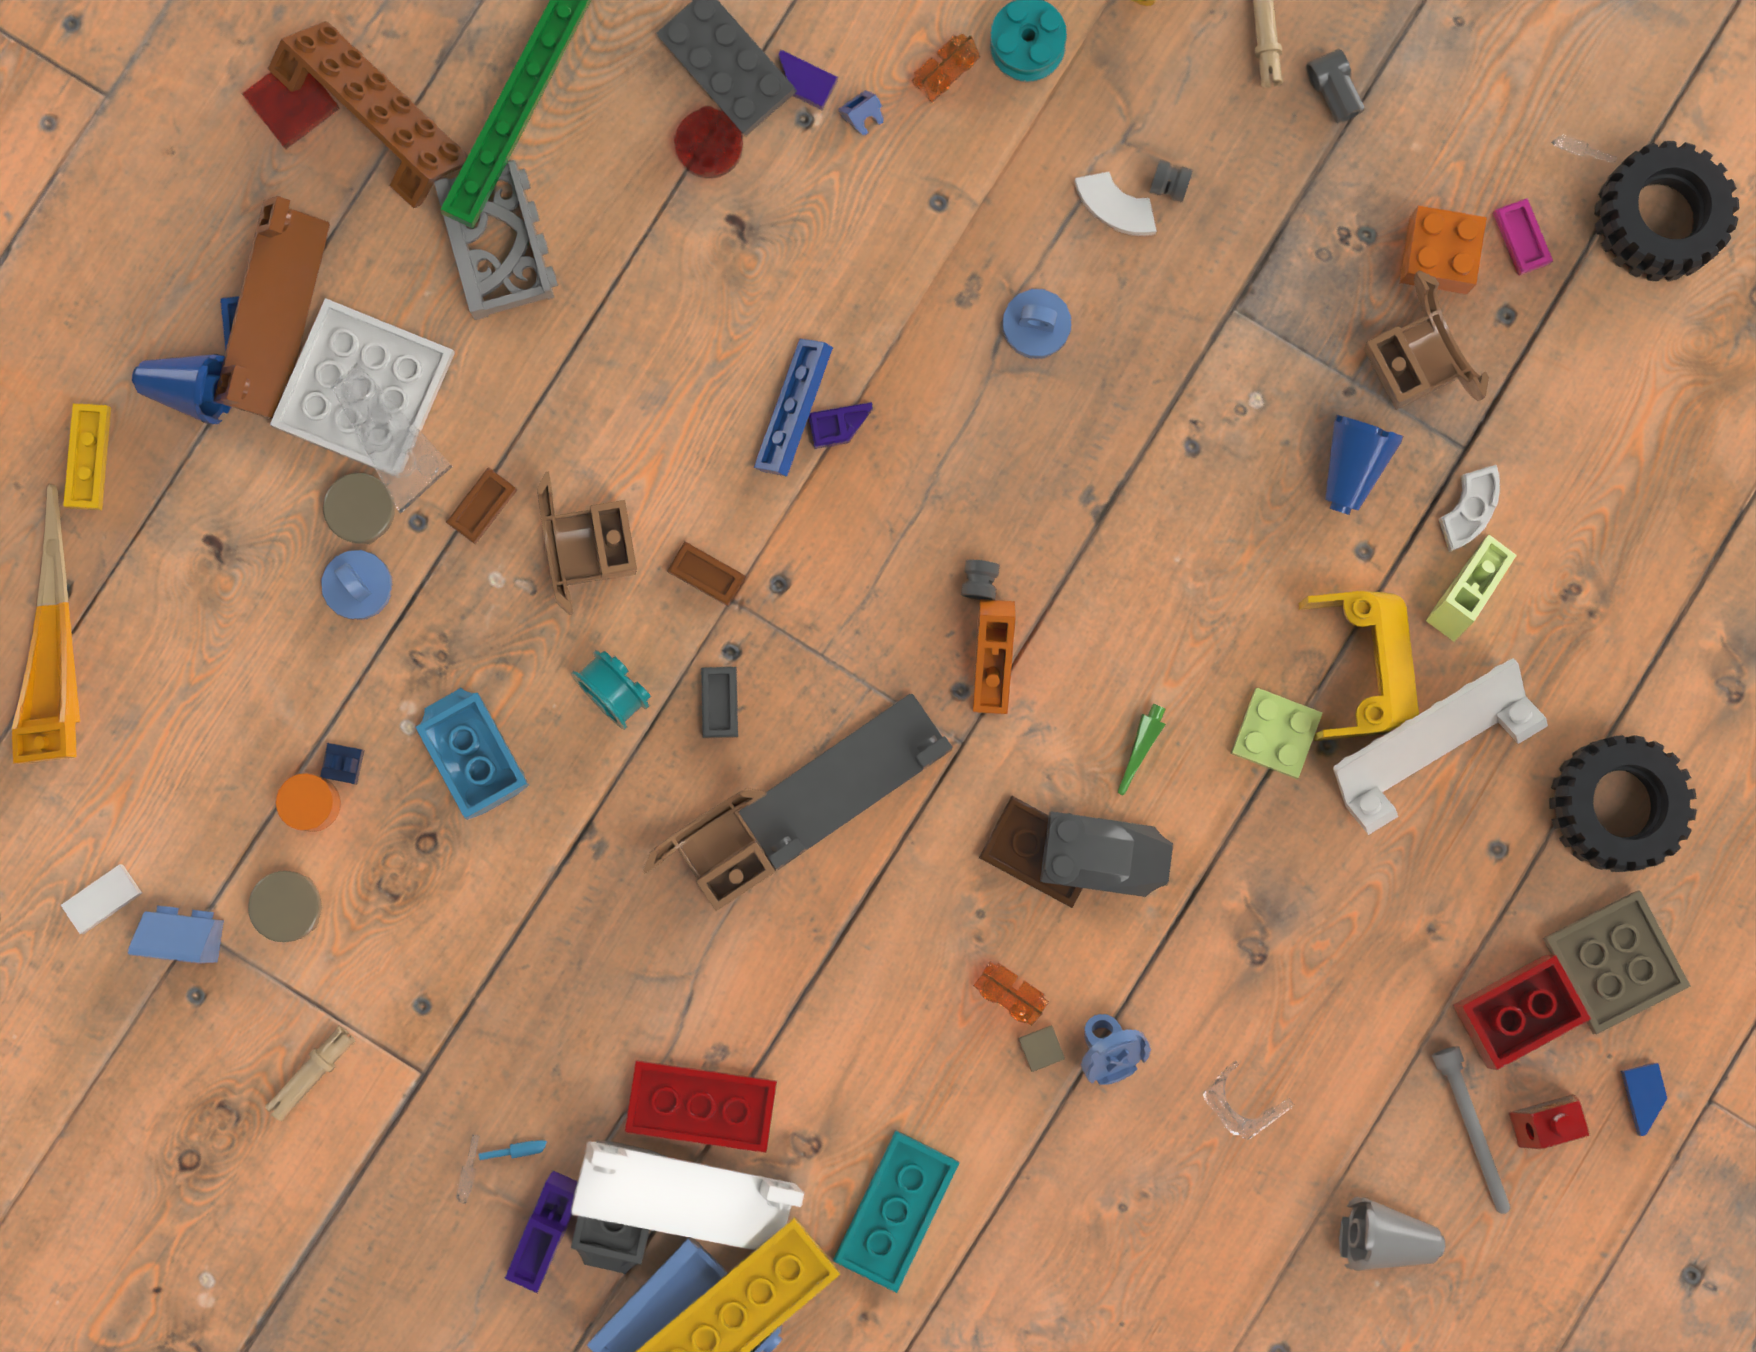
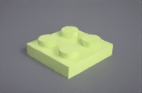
M1255 688L1231 754L1298 779L1323 713L1260 688Z

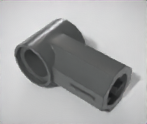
M1337 49L1306 64L1307 74L1312 86L1316 91L1322 92L1336 123L1346 122L1364 111L1365 107L1350 78L1351 68L1342 50Z

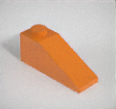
M980 599L973 712L1008 714L1016 620L1015 601Z

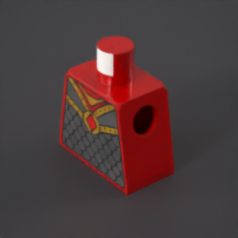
M1574 1094L1509 1112L1520 1148L1545 1149L1590 1135L1580 1100ZM1529 1124L1534 1131V1136L1530 1133Z

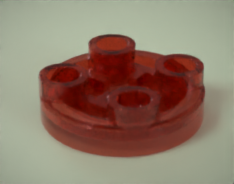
M704 106L689 114L680 123L674 136L678 160L688 172L697 177L711 179L724 176L736 167L743 154L744 142L742 132L723 111L717 110L712 106Z

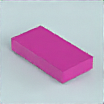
M1528 198L1496 209L1493 212L1518 276L1553 262Z

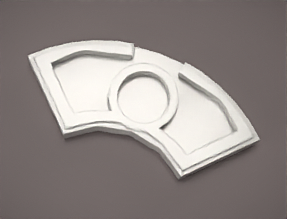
M1109 172L1075 178L1074 183L1078 195L1084 206L1094 217L1112 227L1113 230L1128 235L1148 236L1156 234L1150 198H1134L1124 194L1113 183Z
M1497 465L1461 476L1462 493L1459 503L1450 513L1439 518L1449 552L1466 545L1476 538L1491 519L1497 507L1500 493Z

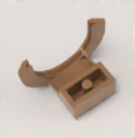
M1422 271L1416 272L1414 284L1425 317L1401 329L1398 325L1367 341L1364 351L1396 410L1457 379L1472 398L1476 401L1483 400L1487 393L1489 381L1487 372H1483L1482 375L1476 373L1455 342L1439 305L1437 297L1439 283L1437 279Z
M549 471L545 472L537 487L552 586L556 603L568 615H573L568 585L636 575L637 565L625 500L595 504L590 505V510L555 515Z
M744 789L701 815L655 847L649 853L643 872L646 874L678 849L715 911L742 895L776 872V868L738 812V809L746 805L749 806L766 795V791L761 789Z

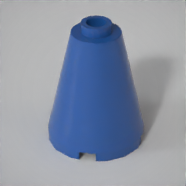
M211 354L144 360L133 371L132 382L139 394L206 424H219L223 421L218 419L222 413L228 414L231 409L230 406L213 402L224 355Z
M1336 414L1325 500L1332 502L1330 509L1350 515L1352 509L1359 511L1399 448L1404 436Z

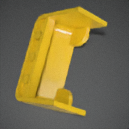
M1354 591L1307 596L1298 603L1299 610L1343 606L1344 615L1351 624L1358 627L1371 626L1379 696L1368 697L1360 702L1356 709L1357 727L1322 730L1315 733L1314 741L1386 735L1398 728L1406 720L1419 715L1407 607L1400 596L1393 593Z

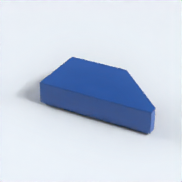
M1658 1063L1621 1071L1638 1136L1647 1135L1667 1100Z

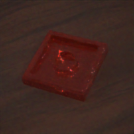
M270 72L242 93L285 150L340 109L323 85L309 72L302 87L293 92Z

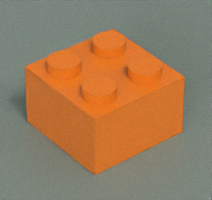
M1417 206L1409 217L1399 283L1415 286L1414 277L1416 272L1422 271L1437 279L1439 283L1437 290L1467 295L1477 285L1487 217Z

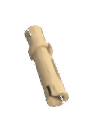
M1253 0L1258 46L1255 47V56L1260 62V83L1262 87L1271 88L1269 74L1272 73L1274 87L1283 84L1279 59V56L1282 54V45L1277 40L1274 0Z
M338 1026L319 1049L314 1048L309 1053L310 1059L279 1093L265 1105L268 1112L273 1110L271 1113L273 1117L283 1121L286 1115L326 1072H331L336 1067L334 1063L355 1042L353 1036L350 1035L348 1037V1031Z

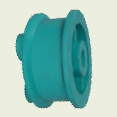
M1014 0L1006 4L997 13L991 27L990 49L996 66L1008 77L1024 82L1041 80L1053 73L1060 65L1065 53L1067 30L1062 15L1053 5L1044 0Z
M595 650L593 652L595 659L580 673L573 671L571 675L593 703L618 727L625 730L627 728L625 722L641 707L644 709L649 707L647 700L651 698V695L640 683H634L629 677L625 676L629 670L617 657H611L605 651L601 653Z

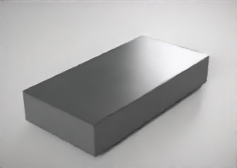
M737 667L701 668L703 738H738Z

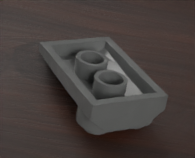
M1050 811L1040 882L1146 897L1152 891L1168 885L1173 843L1162 836L1154 826Z
M600 1140L595 1142L667 1157L652 1150L618 1142ZM578 1215L571 1249H575L580 1254L584 1265L626 1274L633 1266L642 1264L650 1229Z

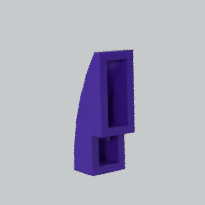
M551 1172L525 1227L505 1276L506 1280L538 1293L572 1218L571 1207L578 1181L558 1172Z

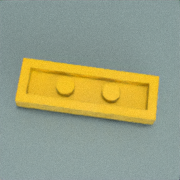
M72 404L63 506L67 509L102 511L111 407L108 405Z

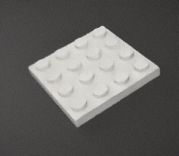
M325 298L270 425L285 433L401 479L455 352L450 348Z

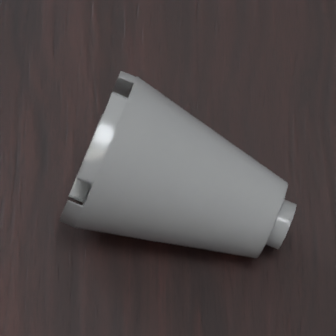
M1354 1197L1347 1205V1207L1353 1209L1350 1217L1342 1218L1339 1245L1341 1257L1348 1258L1349 1263L1345 1264L1348 1269L1359 1271L1432 1264L1445 1251V1239L1441 1235L1440 1230L1435 1226L1367 1198Z

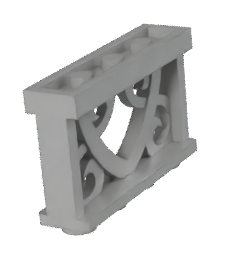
M515 160L509 161L506 164L498 180L505 181L512 186V197L509 200H504L501 198L502 188L498 190L494 195V203L487 201L483 208L477 228L469 229L464 224L443 215L469 311L475 320L543 299L554 298L552 287L558 286L553 267H546L543 255L549 253L544 234L537 235L534 222L540 221L535 202H528L525 190L531 189L525 168L519 170ZM444 178L434 182L441 207L456 178L449 180ZM519 204L524 221L511 212ZM488 215L504 222L517 232L515 243L502 265L493 254L484 250H470L469 244L479 239L484 233L488 224ZM529 241L531 243L534 258L524 256ZM488 260L496 268V271L492 274L488 266L486 272H479L477 266L480 261ZM528 267L534 269L537 279L535 284L529 289L517 288L509 280V277L514 273L518 279L528 281L524 278L523 271ZM503 283L512 293L487 301L483 299L484 296L497 289Z

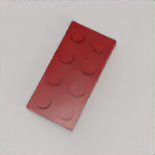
M636 1060L625 1133L767 1153L777 1080Z

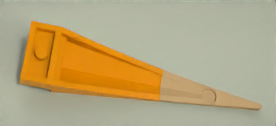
M51 484L47 487L44 545L35 620L21 693L12 725L13 764H27L77 757L75 724L80 722L58 490L56 485Z

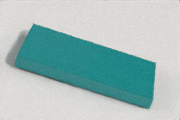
M895 1130L833 1258V1262L898 1293L960 1162Z

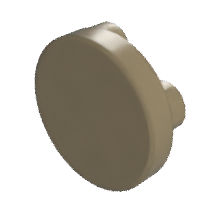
M352 473L338 479L327 491L323 503L324 518L332 532L345 541L357 544H371L381 537L391 526L396 508V502L388 487L378 478L365 473Z
M278 871L265 876L252 890L248 903L249 917L255 929L262 936L276 942H292L308 935L317 927L322 908L321 897L313 881L300 873L291 871Z

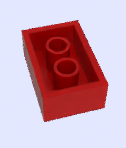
M1544 955L1453 1004L1486 1067L1494 1070L1501 1069L1591 1020L1556 955Z

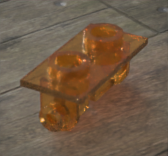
M960 33L958 36L953 35L936 52L938 57L943 60L941 63L931 57L914 72L915 76L911 79L913 84L920 90L924 88L931 103L941 94L945 93L951 84L965 71L971 69L980 58L971 35L968 38L963 33Z
M990 961L983 970V974L973 985L986 1000L1000 1004L1009 1010V1014L1015 1020L1027 1023L1030 1026L1043 1014L1042 1011L1049 1002L1044 998L1045 994L1025 980L1018 990L1013 988L1012 986L1018 976L999 962L994 964Z

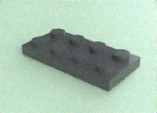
M718 0L691 1L656 33L659 39L745 137L797 92L790 81Z

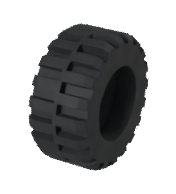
M1664 141L1659 147L1655 143L1646 145L1639 152L1635 151L1629 155L1602 185L1598 194L1601 199L1595 204L1594 215L1600 217V220L1595 224L1596 233L1598 235L1603 234L1605 240L1601 243L1605 252L1611 250L1616 257L1612 261L1619 267L1623 264L1630 267L1629 274L1639 277L1642 273H1646L1647 280L1657 282L1664 276L1667 281L1678 280L1683 275L1689 276L1697 272L1716 257L1731 240L1730 233L1736 229L1738 222L1737 216L1733 214L1739 210V198L1732 197V192L1737 188L1733 179L1727 180L1724 176V173L1727 171L1726 167L1722 163L1718 165L1710 160L1713 155L1705 149L1698 153L1694 151L1696 148L1694 144L1685 142L1680 147H1677L1675 141ZM1645 186H1668L1684 196L1693 213V228L1688 237L1684 239L1665 238L1653 232L1645 224L1641 217L1638 203L1640 191Z
M1635 735L1605 738L1591 742L1589 745L1572 753L1573 757L1565 760L1559 768L1562 773L1560 777L1554 778L1551 786L1553 790H1556L1555 797L1549 798V809H1555L1556 818L1551 819L1554 829L1560 828L1563 834L1559 838L1565 847H1572L1575 850L1573 856L1580 861H1588L1591 867L1600 870L1608 869L1611 872L1644 870L1647 867L1657 866L1665 862V857L1675 855L1681 849L1678 843L1681 840L1688 839L1692 830L1687 827L1688 821L1696 819L1697 809L1690 808V800L1697 799L1695 788L1688 790L1686 781L1691 779V776L1687 769L1680 770L1676 765L1680 762V759L1673 752L1667 754L1663 752L1664 745L1656 741L1646 742L1645 737ZM1613 771H1627L1636 776L1644 784L1650 797L1651 809L1649 819L1641 832L1631 837H1617L1609 833L1599 822L1594 810L1593 800L1596 786L1603 776Z

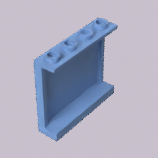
M689 1237L597 1332L587 1346L593 1352H635L729 1272L694 1238ZM780 1325L750 1352H772L782 1340L779 1334L783 1326Z

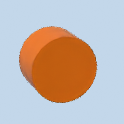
M308 773L297 774L287 779L279 788L276 796V809L282 821L291 828L302 831L317 832L329 827L336 820L341 807L337 788L329 780Z

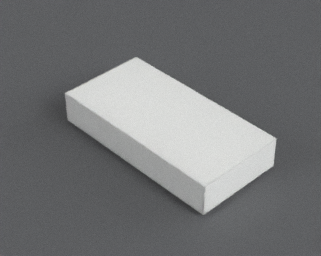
M119 864L61 904V907L79 934H85L140 896L142 892L124 865Z

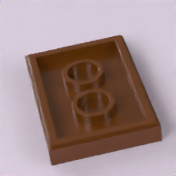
M1011 796L979 859L1073 908L1083 888L1040 882L1049 815Z

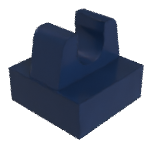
M327 743L320 777L357 785L364 750Z

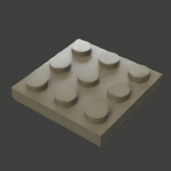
M1635 891L1543 938L1551 955H1556L1590 1015L1591 1020L1587 1021V1024L1592 1034H1598L1690 987L1641 891Z

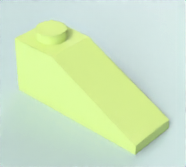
M1488 534L1440 598L1426 621L1454 642L1476 620L1517 555Z

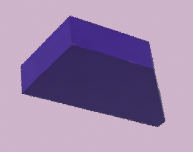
M780 50L779 60L785 76L797 90L792 96L823 110L838 81V77Z
M872 402L810 413L809 419L815 449L849 443L873 410Z

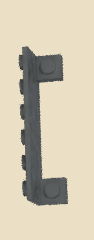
M909 694L767 791L766 795L751 805L745 806L739 813L774 867L779 870L952 751L953 747L945 736L942 737L915 696Z

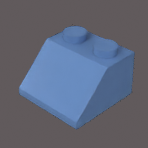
M157 905L156 912L144 911L130 943L128 955L194 963H218L224 920L213 919L214 912L192 910L191 916L178 915L179 908Z

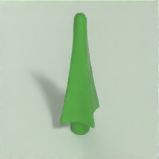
M1154 703L1148 716L1141 715L1132 753L1118 789L1120 795L1126 793L1140 764L1166 725L1161 722L1166 709Z

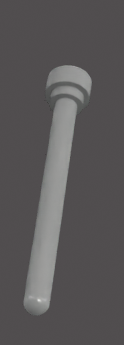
M1454 1046L1438 1051L1432 1055L1437 1070L1441 1069L1442 1074L1448 1077L1496 1210L1501 1214H1506L1510 1210V1204L1460 1071L1463 1069L1462 1062L1464 1061L1460 1047Z

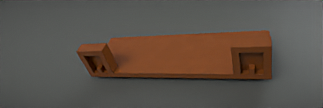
M323 22L281 38L268 70L291 92L302 87L309 72L402 161L389 186L413 209L423 204L435 180L462 168L468 155L460 146L453 142L433 120L429 119L415 106L410 98L394 86L335 27L328 22Z
M280 196L264 200L213 401L270 419L275 414L296 365L330 227L328 221L290 209V200Z

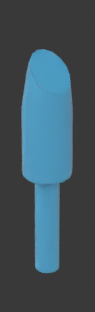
M538 1140L510 1144V1148L479 1153V1160L511 1155V1158L539 1154L544 1150L547 1141Z

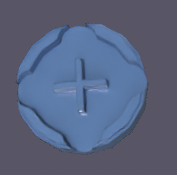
M1030 289L1018 294L1009 302L1003 315V334L1005 339H1007V342L1016 353L1027 358L1043 359L1051 356V354L1056 353L1065 345L1071 332V315L1066 303L1058 295L1045 289Z
M363 550L346 551L336 556L326 566L321 579L322 594L327 605L338 615L352 620H364L379 614L388 604L393 586L392 576L387 565L376 555Z
M1105 1014L1094 1015L1086 1022L1084 1030L1085 1041L1089 1050L1082 1059L1081 1067L1089 1082L1094 1083L1097 1080L1099 1085L1119 1082L1135 1073L1137 1070L1136 1064L1140 1060L1143 1063L1147 1061L1151 1048L1142 1032L1138 1030H1122L1115 1018ZM1098 1028H1106L1112 1034L1105 1038H1098L1093 1032Z

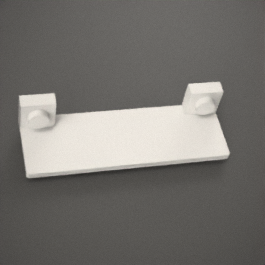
M1512 658L1501 665H1497L1489 673L1472 683L1464 685L1459 691L1446 699L1434 703L1426 711L1412 719L1406 720L1398 728L1383 737L1373 740L1371 744L1355 754L1345 757L1333 767L1347 810L1368 835L1398 817L1396 808L1382 792L1496 723H1499L1518 744L1548 726L1546 717L1525 695L1518 662Z
M588 1141L571 1211L574 1215L756 1250L787 1224L791 1205L801 1207L804 1192L795 1183Z

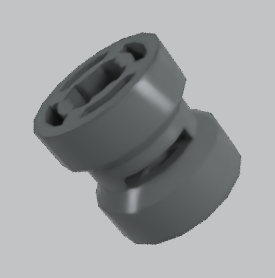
M1160 159L1149 193L1158 196L1164 193L1170 195L1172 200L1182 203L1193 169L1186 167L1178 169L1172 167L1170 162Z
M966 560L964 572L967 574L968 581L962 584L961 596L976 600H995L997 589L992 583H994V579L999 575L1000 565L983 560Z

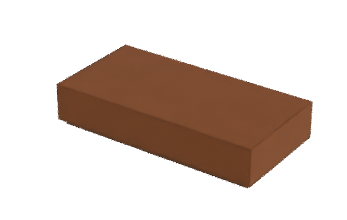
M488 467L446 523L476 544L515 494L517 488Z
M685 541L667 570L669 574L729 607L746 577L744 574Z

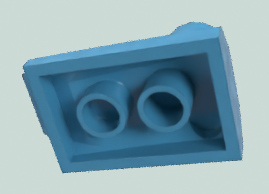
M460 688L425 708L423 719L415 728L466 820L494 809L517 796L529 786L523 770L519 767L478 692L470 693Z

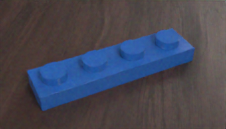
M799 339L754 468L759 471L788 476L833 349L829 344L821 341Z

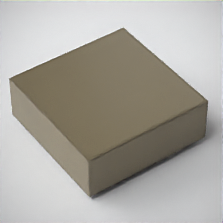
M1052 1025L1019 1038L1031 1072L1065 1059Z

